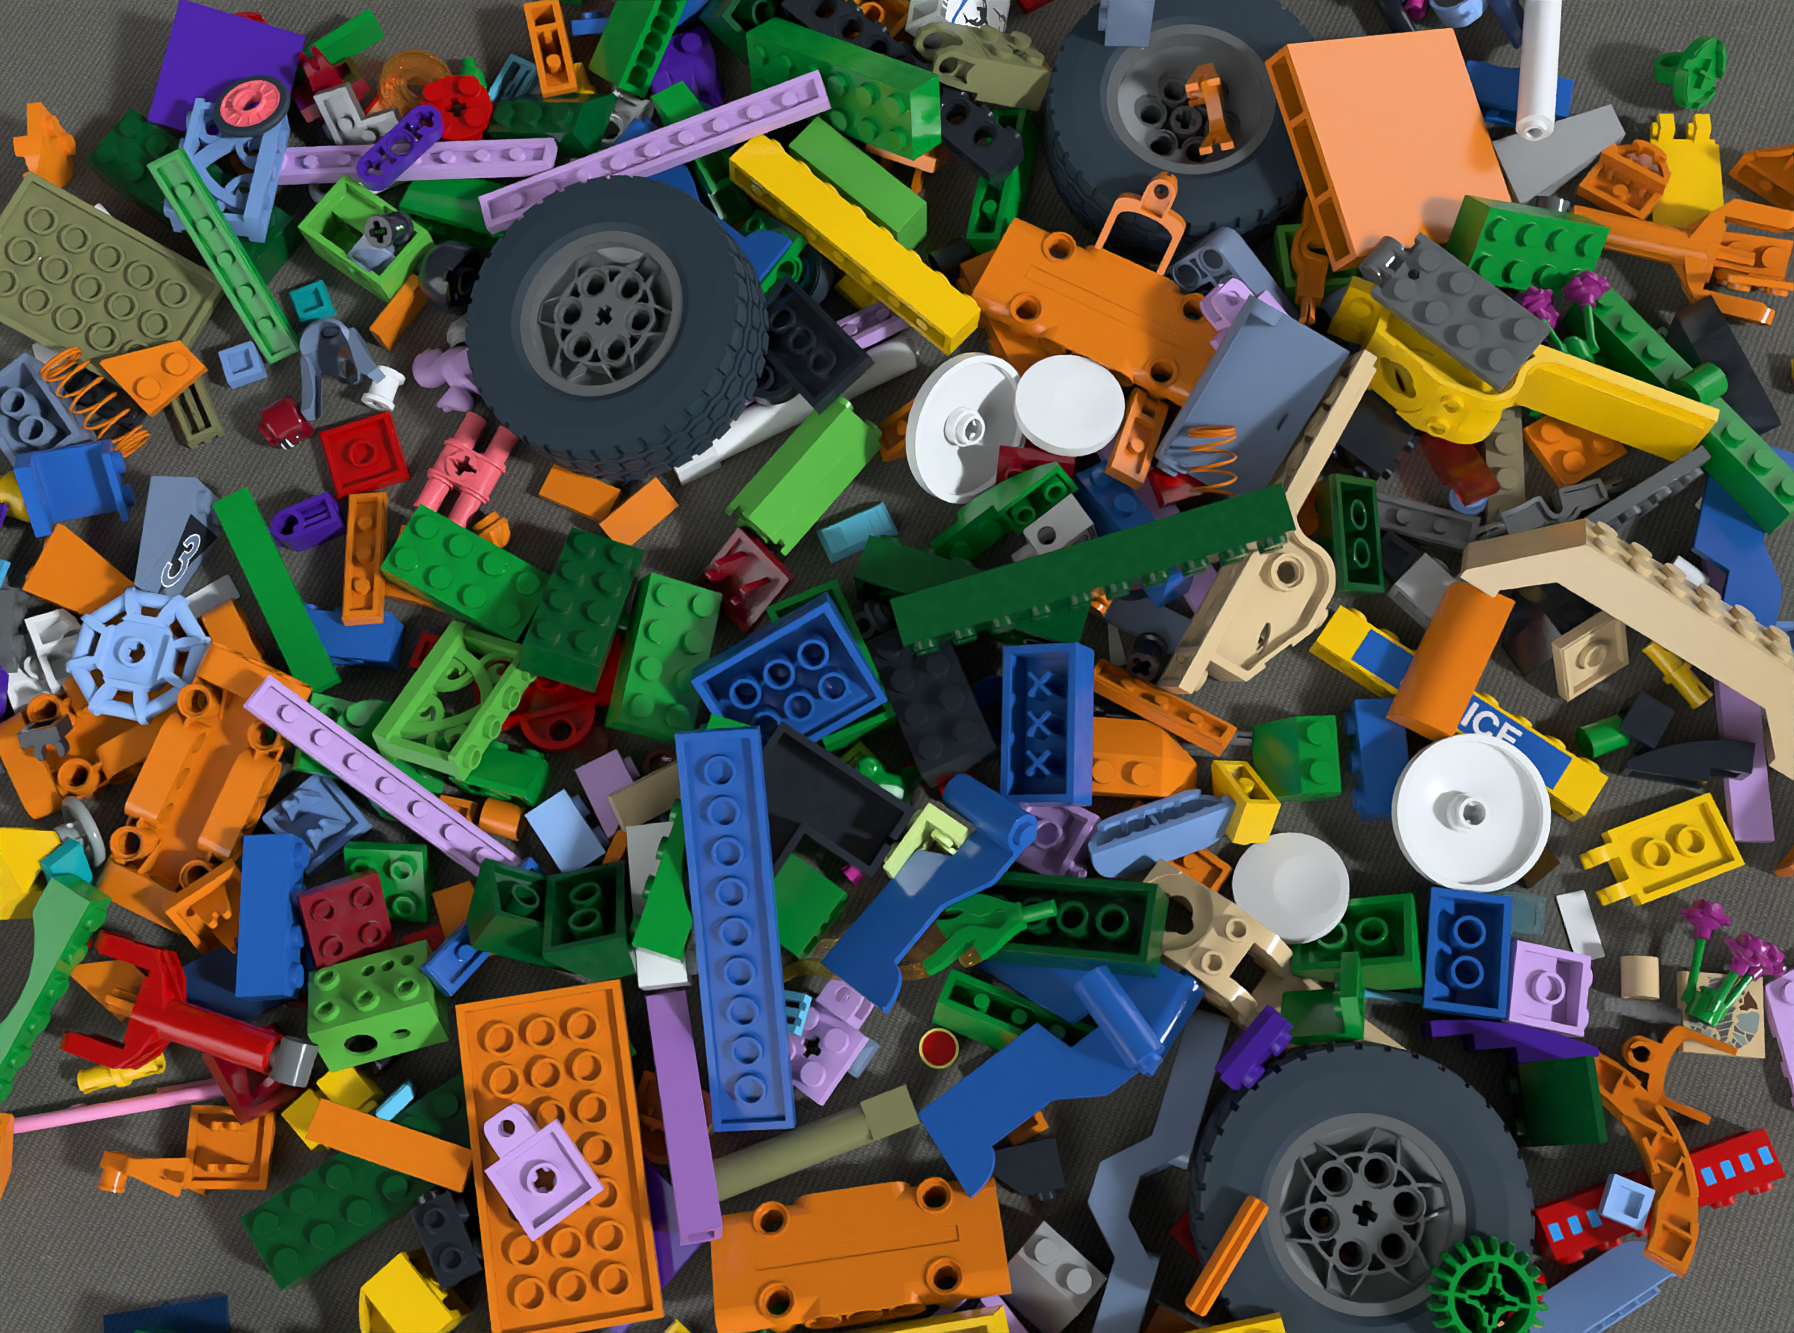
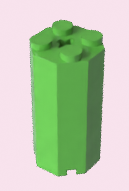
M841 395L820 415L813 410L725 510L729 517L734 512L738 515L739 518L735 522L737 527L746 526L769 550L772 548L778 550L779 552L775 557L779 560H782L882 447L878 441L882 436L880 429L869 420L863 422L853 413L854 407Z

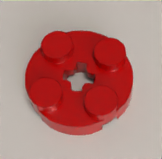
M447 76L436 82L428 83L423 89V98L420 105H431L441 114L444 124V133L440 138L442 142L478 141L483 137L482 132L493 118L494 107L487 90L479 83L475 76ZM453 106H465L466 109L461 110V116L454 117L453 113L449 112ZM422 120L424 125L429 128L433 126L432 120L428 123Z

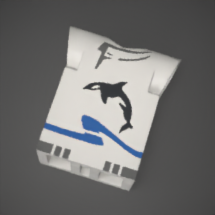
M911 0L905 31L916 38L918 29L930 23L951 22L978 28L981 25H989L1004 33L1010 0ZM931 33L924 39L923 43L932 49H938L942 44V36L938 33Z

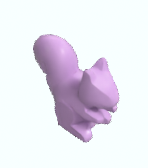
M456 346L444 353L440 348L433 350L428 348L419 353L413 361L412 372L420 386L437 388L445 382L449 384L450 388L437 403V407L443 408L445 413L453 410L459 412L470 411L475 403L471 393L481 396L471 374L473 371L469 367L466 351L470 349L467 346Z

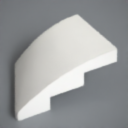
M64 608L24 619L28 634L23 635L26 649L25 656L19 657L18 673H8L7 695L15 715L21 711H26L30 701L37 695L43 693L56 695L63 691V682L72 676L71 673L66 671V662L71 660L82 625ZM97 634L89 656H94L99 642Z

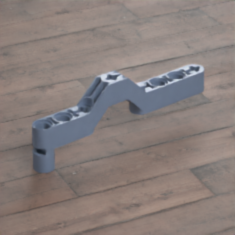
M1199 1008L1195 1009L1186 1023L1152 1136L1101 1161L1099 1164L1088 1205L1115 1259L1092 1333H1139L1161 1255L1144 1249L1129 1220L1140 1181L1171 1165L1187 1170L1216 1074L1214 1068L1220 1061L1229 1030L1230 1018Z

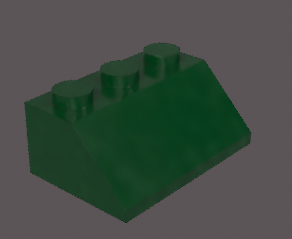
M529 93L499 101L487 133L494 140L554 138L558 147L556 158H583L598 152L616 104L617 96L614 93H567L543 98L542 93Z
M1337 473L1330 474L1316 484L1315 509L1319 519L1320 533L1318 535V545L1329 554L1336 570V587L1332 597L1351 598L1385 593L1376 480Z
M485 858L480 866L466 918L471 948L551 968L556 971L578 975L545 961L542 955L547 875Z
M625 860L547 876L542 950L545 961L595 982L636 974V949L632 946L634 938L629 937V930L633 921L631 883Z

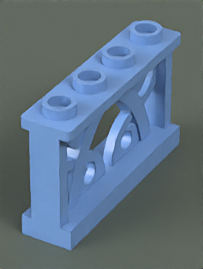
M196 98L193 111L189 110L187 112L186 138L180 139L179 148H184L221 211L223 212L226 208L237 213H223L234 233L238 236L249 237L251 242L265 243L290 135L287 114L274 128L254 137H233L225 134L219 128L218 134L209 135L210 125L215 124L213 118L215 103L205 102L204 98ZM246 107L244 110H250L254 107ZM248 147L249 153L257 149L259 153L255 156H249L244 152L243 148ZM236 150L239 160L245 166L253 169L254 173L243 174L234 178L224 189L215 182L206 168L217 159ZM248 186L250 191L248 193H241L238 188ZM165 196L164 215L170 218L174 232H183L186 229Z

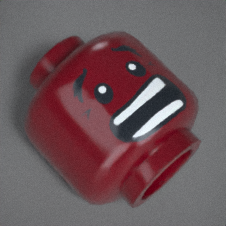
M285 395L261 409V420L256 423L272 448L278 445L281 449L288 450L312 436L313 427L310 423L311 421H307L301 413L302 401L297 403L293 397Z

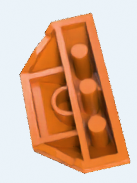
M1794 144L1746 151L1728 175L1776 207L1794 211Z
M1093 717L1092 796L1157 801L1183 791L1196 789L1197 764L1170 731L1146 720Z

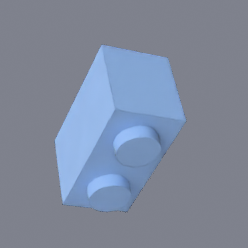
M565 789L525 814V817L562 873L602 865L607 853L606 848L610 846L611 842L599 825L594 829L585 818L591 812L581 797L577 794L572 798Z

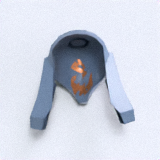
M322 318L308 325L301 334L299 344L302 375L301 413L307 421L315 420L322 415L321 373L348 380L350 384L355 386L363 382L364 374L377 384L386 378V375L374 362L364 340L355 328H347L336 319ZM351 360L356 373L346 379L341 373L339 362Z

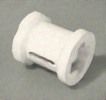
M380 365L378 368L386 375V378L378 384L373 380L368 393H363L361 400L367 406L384 412L389 410L393 412L395 405L392 401L398 386L404 384L405 377L392 368Z

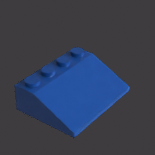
M827 591L695 667L691 677L693 686L711 714L750 726H760L762 750L781 721L813 742H816L888 701L852 632Z

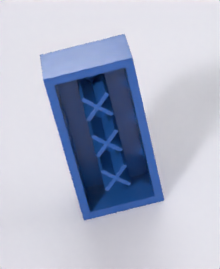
M1077 642L1003 646L1000 795L1019 807L1092 806L1093 649Z

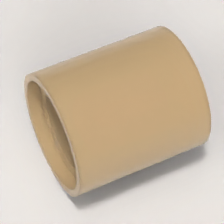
M1621 956V998L1634 1000L1660 999L1659 958L1652 956Z

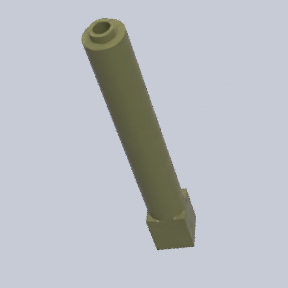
M906 1084L712 1160L719 1202L919 1125L920 1122Z

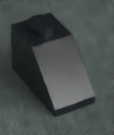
M1055 1138L994 1151L995 1166L992 1175L1024 1196L1033 1195L1034 1202L1057 1198V1189L1066 1187Z

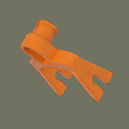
M1213 62L1198 65L1185 84L1187 98H1190L1188 100L1190 108L1206 104L1209 133L1199 148L1200 155L1213 153L1214 146L1217 144L1221 145L1222 151L1232 149L1234 145L1226 128L1223 110L1224 97L1220 76L1217 74Z
M1166 171L1160 172L1150 180L1143 196L1135 193L1120 194L1113 205L1094 248L1102 249L1119 213L1130 211L1150 217L1167 228L1172 236V240L1156 272L1163 276L1186 228L1184 219L1170 209L1178 191L1176 177L1173 174L1171 177L1168 176ZM1163 184L1167 186L1169 190L1164 191L1162 194H1160V188L1158 185Z
M1682 1025L1671 1027L1665 1033L1661 1042L1642 1035L1628 1037L1622 1044V1056L1630 1066L1648 1073L1646 1091L1662 1106L1709 1125L1711 1117L1707 1113L1665 1096L1664 1077L1667 1066L1677 1047L1687 1039H1694L1733 1056H1736L1738 1048ZM1638 1046H1644L1648 1051L1646 1058L1642 1060H1637L1633 1056L1632 1050Z
M104 1150L100 1163L103 1172L97 1189L125 1193L127 1178L132 1176L166 1193L179 1197L183 1186L184 1172L187 1170L190 1158H157ZM190 1189L203 1196H207L208 1189Z

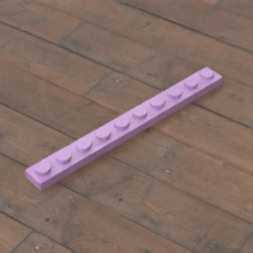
M815 70L479 196L486 228L491 234L508 229L516 219L520 221L524 217L522 214L534 204H541L543 198L557 190L559 192L565 191L564 187L580 181L587 183V179L602 176L610 179V175H628L632 179L633 176L648 177L829 110L831 106L820 72Z

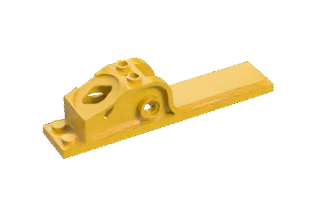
M1356 276L1352 277L1327 330L1329 334L1361 345L1360 351L1365 349L1378 357L1373 365L1377 371L1367 387L1369 391L1374 390L1397 409L1396 413L1414 428L1427 432L1434 437H1440L1458 444H1474L1484 440L1491 434L1499 422L1504 409L1512 406H1524L1676 462L1692 452L1716 424L1720 411L1711 406L1541 344L1499 393L1374 300L1370 292L1377 284ZM1395 371L1403 382L1405 392L1401 390L1397 382Z

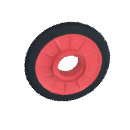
M255 75L238 80L228 86L217 98L213 108L215 124L222 132L233 137L248 138L263 134L279 124L287 114L291 101L289 90L279 79L266 75ZM260 102L255 108L244 110L248 105Z

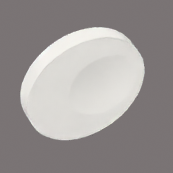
M1056 355L1032 365L1020 379L1014 399L1015 418L1023 434L1039 448L1052 454L1068 457L1088 455L1105 447L1117 434L1125 410L1124 395L1115 377L1102 365L1095 363L1091 359L1076 355Z
M1291 832L1279 833L1269 836L1267 843L1253 844L1239 859L1233 874L1232 889L1235 904L1266 926L1285 944L1308 943L1323 937L1340 922L1348 906L1349 877L1343 861L1329 845L1310 835Z

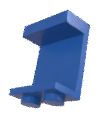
M111 439L29 452L16 456L13 470L36 537L52 535L54 522L119 511L122 522L130 521L131 507L136 506V498L132 485H125L122 473L126 472L125 460L121 450H114Z

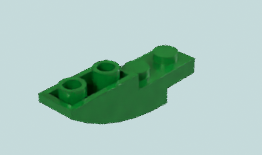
M683 80L650 96L664 127L705 112ZM726 147L687 163L711 212L728 225H731L754 211L744 190L730 180L729 158L731 154Z
M1056 461L1015 475L985 491L956 511L959 520L930 542L932 549L939 557L948 560L957 557L971 561L1013 529L1017 535L1021 534L1030 524L1071 493L1076 492L1078 487Z

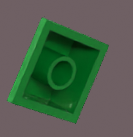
M1335 715L1295 716L1250 726V731H1252V768L1279 802L1332 801L1341 793Z
M492 740L482 754L478 767L470 772L465 781L457 780L453 775L449 777L451 781L468 794L487 799L491 797L533 810L544 802L554 768L544 760L545 755L529 749H523L521 754L507 751L508 745Z

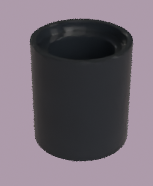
M958 237L928 253V259L933 271L941 272L948 280L960 274V263L974 258L968 244L962 237Z

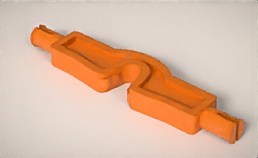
M1309 196L1305 198L1301 227L1295 234L1290 252L1291 263L1297 273L1295 303L1301 305L1299 322L1305 325L1306 319L1307 325L1315 323L1316 306L1321 305L1324 296V284L1329 265V258L1327 256L1308 250L1325 248Z

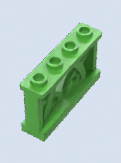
M453 620L372 732L381 756L395 762L399 758L453 775L457 780L465 781L470 772L478 767L482 754L490 742L498 737L502 724L510 712L518 707L521 696L530 682L535 681L538 676L519 670L523 644L470 630L465 623ZM476 652L485 656L478 660L471 653ZM503 660L506 662H510V665L507 669L505 668L504 664H496L488 668V670L486 671V668L496 661ZM506 669L503 675H499L500 671ZM457 673H459L460 678L453 680ZM475 680L480 689L481 704L461 714L445 718V710L439 700L443 693L459 690ZM431 710L436 711L434 721H432L431 714L429 715ZM444 736L446 745L451 748V743L454 739L459 738V740L449 753L436 749L438 737ZM411 739H427L426 745H423V744H420V743H417V742H413V741H410V740H411Z

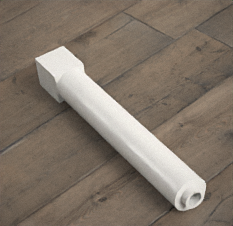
M1525 0L1516 132L1521 138L1529 141L1542 140L1550 136L1554 130L1562 0Z
M901 334L865 351L875 364L841 396L850 400L917 368L916 360L920 358V354L912 338L906 340ZM800 394L779 405L756 403L745 408L738 420H733L730 423L731 428L720 440L716 438L712 442L714 444L700 456L697 454L692 456L694 460L679 468L673 466L681 485L683 486L721 468V461L802 423L814 408Z

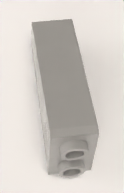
M1610 104L1556 121L1552 134L1542 140L1529 141L1521 138L1518 134H1514L1491 143L1511 202L1535 206L1538 196H1550L1598 163L1601 152L1613 143H1616L1618 146L1626 134Z

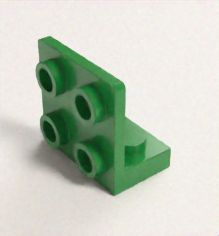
M1358 951L1342 953L1341 969H1334L1335 988L1286 991L1282 993L1280 1014L1293 1025V1028L1288 1032L1292 1036L1289 1044L1307 1045L1313 1042L1329 1041L1339 1043L1364 1039L1365 988Z

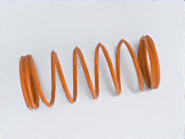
M70 347L47 361L39 370V375L46 382L62 380L56 390L57 397L69 398L77 395L71 402L69 411L72 414H82L90 411L83 421V429L94 430L105 426L96 438V441H99L105 431L119 418L127 414L130 408H126L117 416L101 424L86 427L90 417L103 404L114 398L117 392L111 393L95 405L79 411H73V406L87 390L101 382L104 376L96 378L80 390L60 395V389L72 375L88 366L91 361L86 360L71 372L49 379L69 368L81 357L82 350H80V347ZM69 357V358H68L67 360H65L63 363H61L60 365H58V366H56L55 368L51 369V368L54 367L56 364H58L60 361H62V360H64L65 358ZM140 424L128 433L112 440V443L118 442L114 450H121L125 458L140 448L150 438L151 433H148V430L137 432L143 427V424Z
M1228 425L1193 427L1187 430V436L1190 438L1233 436L1223 441L1187 448L1189 451L1216 452L1234 457L1215 464L1190 467L1189 471L1221 473L1234 477V479L1227 482L1190 488V492H1210L1233 497L1237 496L1232 492L1214 488L1232 484L1238 479V476L1230 471L1210 469L1234 462L1238 458L1237 455L1231 451L1209 448L1233 441L1237 437V432L1235 431L1237 428Z

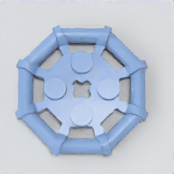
M137 586L127 587L122 595L92 613H85L81 617L83 624L71 660L66 662V671L73 675L89 704L88 711L95 716L105 714L135 720L141 725L151 724L154 717L177 704L178 693L183 687L192 684L196 675L195 672L211 641L210 637L205 636L188 607V599L182 595L173 597L142 591ZM145 606L160 609L161 612L155 618L141 615V608ZM126 610L127 615L121 618L124 620L116 626L111 624L108 627L104 624ZM178 619L187 637L178 639L172 633L169 625ZM98 632L101 636L94 656H89ZM140 645H144L145 656L135 663L134 659L129 657L131 650L137 651ZM180 652H189L182 677L180 678L174 674ZM97 668L102 671L105 681L100 688L97 687L90 674L91 670ZM167 682L174 686L159 697L149 701L148 693L150 691L162 689ZM118 690L133 693L134 704L112 699Z

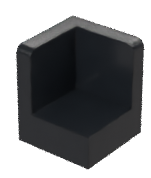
M1641 690L1624 702L1619 713L1624 715V718L1618 729L1638 742L1633 753L1639 756L1655 749L1676 711Z

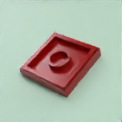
M389 410L319 432L336 496L340 502L348 500V494L370 493L411 479L395 422Z

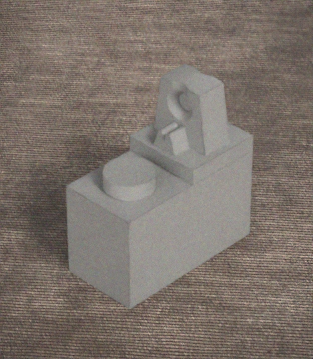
M1425 553L1393 585L1386 595L1427 630L1447 585L1454 582H1469L1460 578V573L1453 578L1442 561L1437 558H1431Z

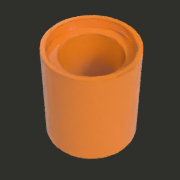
M489 797L481 811L479 828L486 833L519 841L528 820L525 814L529 810L524 806Z

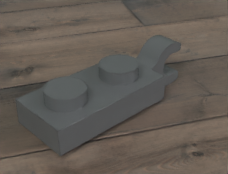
M23 575V582L18 587H11L8 576H5L0 590V665L7 673H18L19 657L25 656V639L21 634V629L26 626L24 619L28 618V610L26 604L21 603L31 596L22 590L26 575Z

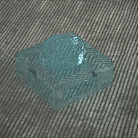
M1509 891L1501 893V896L1513 897L1511 934L1536 938L1542 937L1544 933L1546 897Z

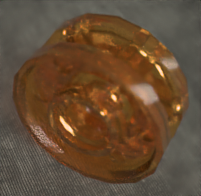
M421 49L404 50L393 55L382 69L377 85L378 103L382 110L397 106L402 118H404L410 111L420 105L423 98L412 96L407 89V85L417 84L424 89L428 83L436 82L441 78L452 76L447 65L436 55ZM423 121L420 122L421 127L424 126Z

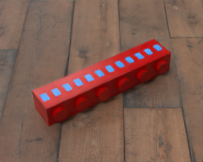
M1765 1128L1745 1129L1688 1150L1699 1190L1698 1208L1709 1204L1712 1209L1731 1205L1736 1202L1734 1195L1744 1191H1748L1749 1195L1764 1193L1774 1188L1772 1181L1786 1176ZM1645 1166L1619 1175L1650 1188ZM1605 1180L1536 1205L1534 1209H1530L1531 1215L1535 1216L1534 1237L1544 1259L1559 1260L1560 1265L1569 1264L1584 1258L1582 1251L1597 1246L1598 1251H1603L1621 1245L1622 1240L1620 1237L1635 1232L1636 1237L1649 1235L1652 1203L1643 1231L1635 1230L1597 1214L1607 1182Z

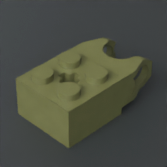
M951 22L930 23L918 29L913 43L922 57L933 62L929 69L931 72L939 74V82L960 90L969 91L973 98L978 101L1038 111L1053 72L1044 60V55L1032 44V39L1018 31H1012L1011 34L999 32L996 28L989 25H981L978 28ZM938 33L942 36V44L938 49L923 48V41L929 34ZM940 65H942L943 67H945L949 72H948V73H942V72H940V71H939Z

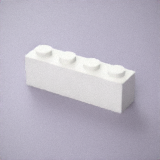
M674 822L626 826L633 918L636 913L641 915L647 902V899L642 898L646 880L650 874L656 876L660 860L656 859V852L663 836L669 837ZM688 870L685 871V888L687 895L690 894ZM689 946L683 964L636 950L638 985L644 991L692 985V975L698 974L696 951H689Z

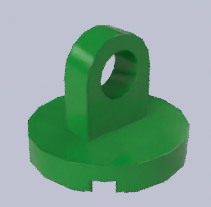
M1702 35L1694 39L1684 52H1668L1658 56L1653 61V78L1658 82L1673 85L1674 100L1679 107L1699 110L1706 106L1715 96L1718 88L1713 86L1717 78L1722 79L1726 69L1727 55L1722 41L1716 40L1717 38Z

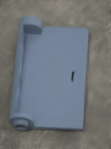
M1250 294L1154 453V457L1159 460L1156 466L1176 477L1178 472L1189 474L1208 486L1234 479L1231 475L1188 470L1190 467L1227 461L1234 458L1233 456L1216 452L1189 451L1187 449L1190 446L1219 442L1233 437L1190 438L1187 436L1189 428L1215 425L1234 426L1237 428L1235 430L1237 437L1233 441L1209 448L1231 451L1238 458L1232 463L1210 469L1230 471L1235 473L1238 479L1232 484L1214 489L1229 491L1238 496L1267 487L1350 351ZM1223 494V495L1227 496L1228 498H1232V497H1233V496H1230V495Z

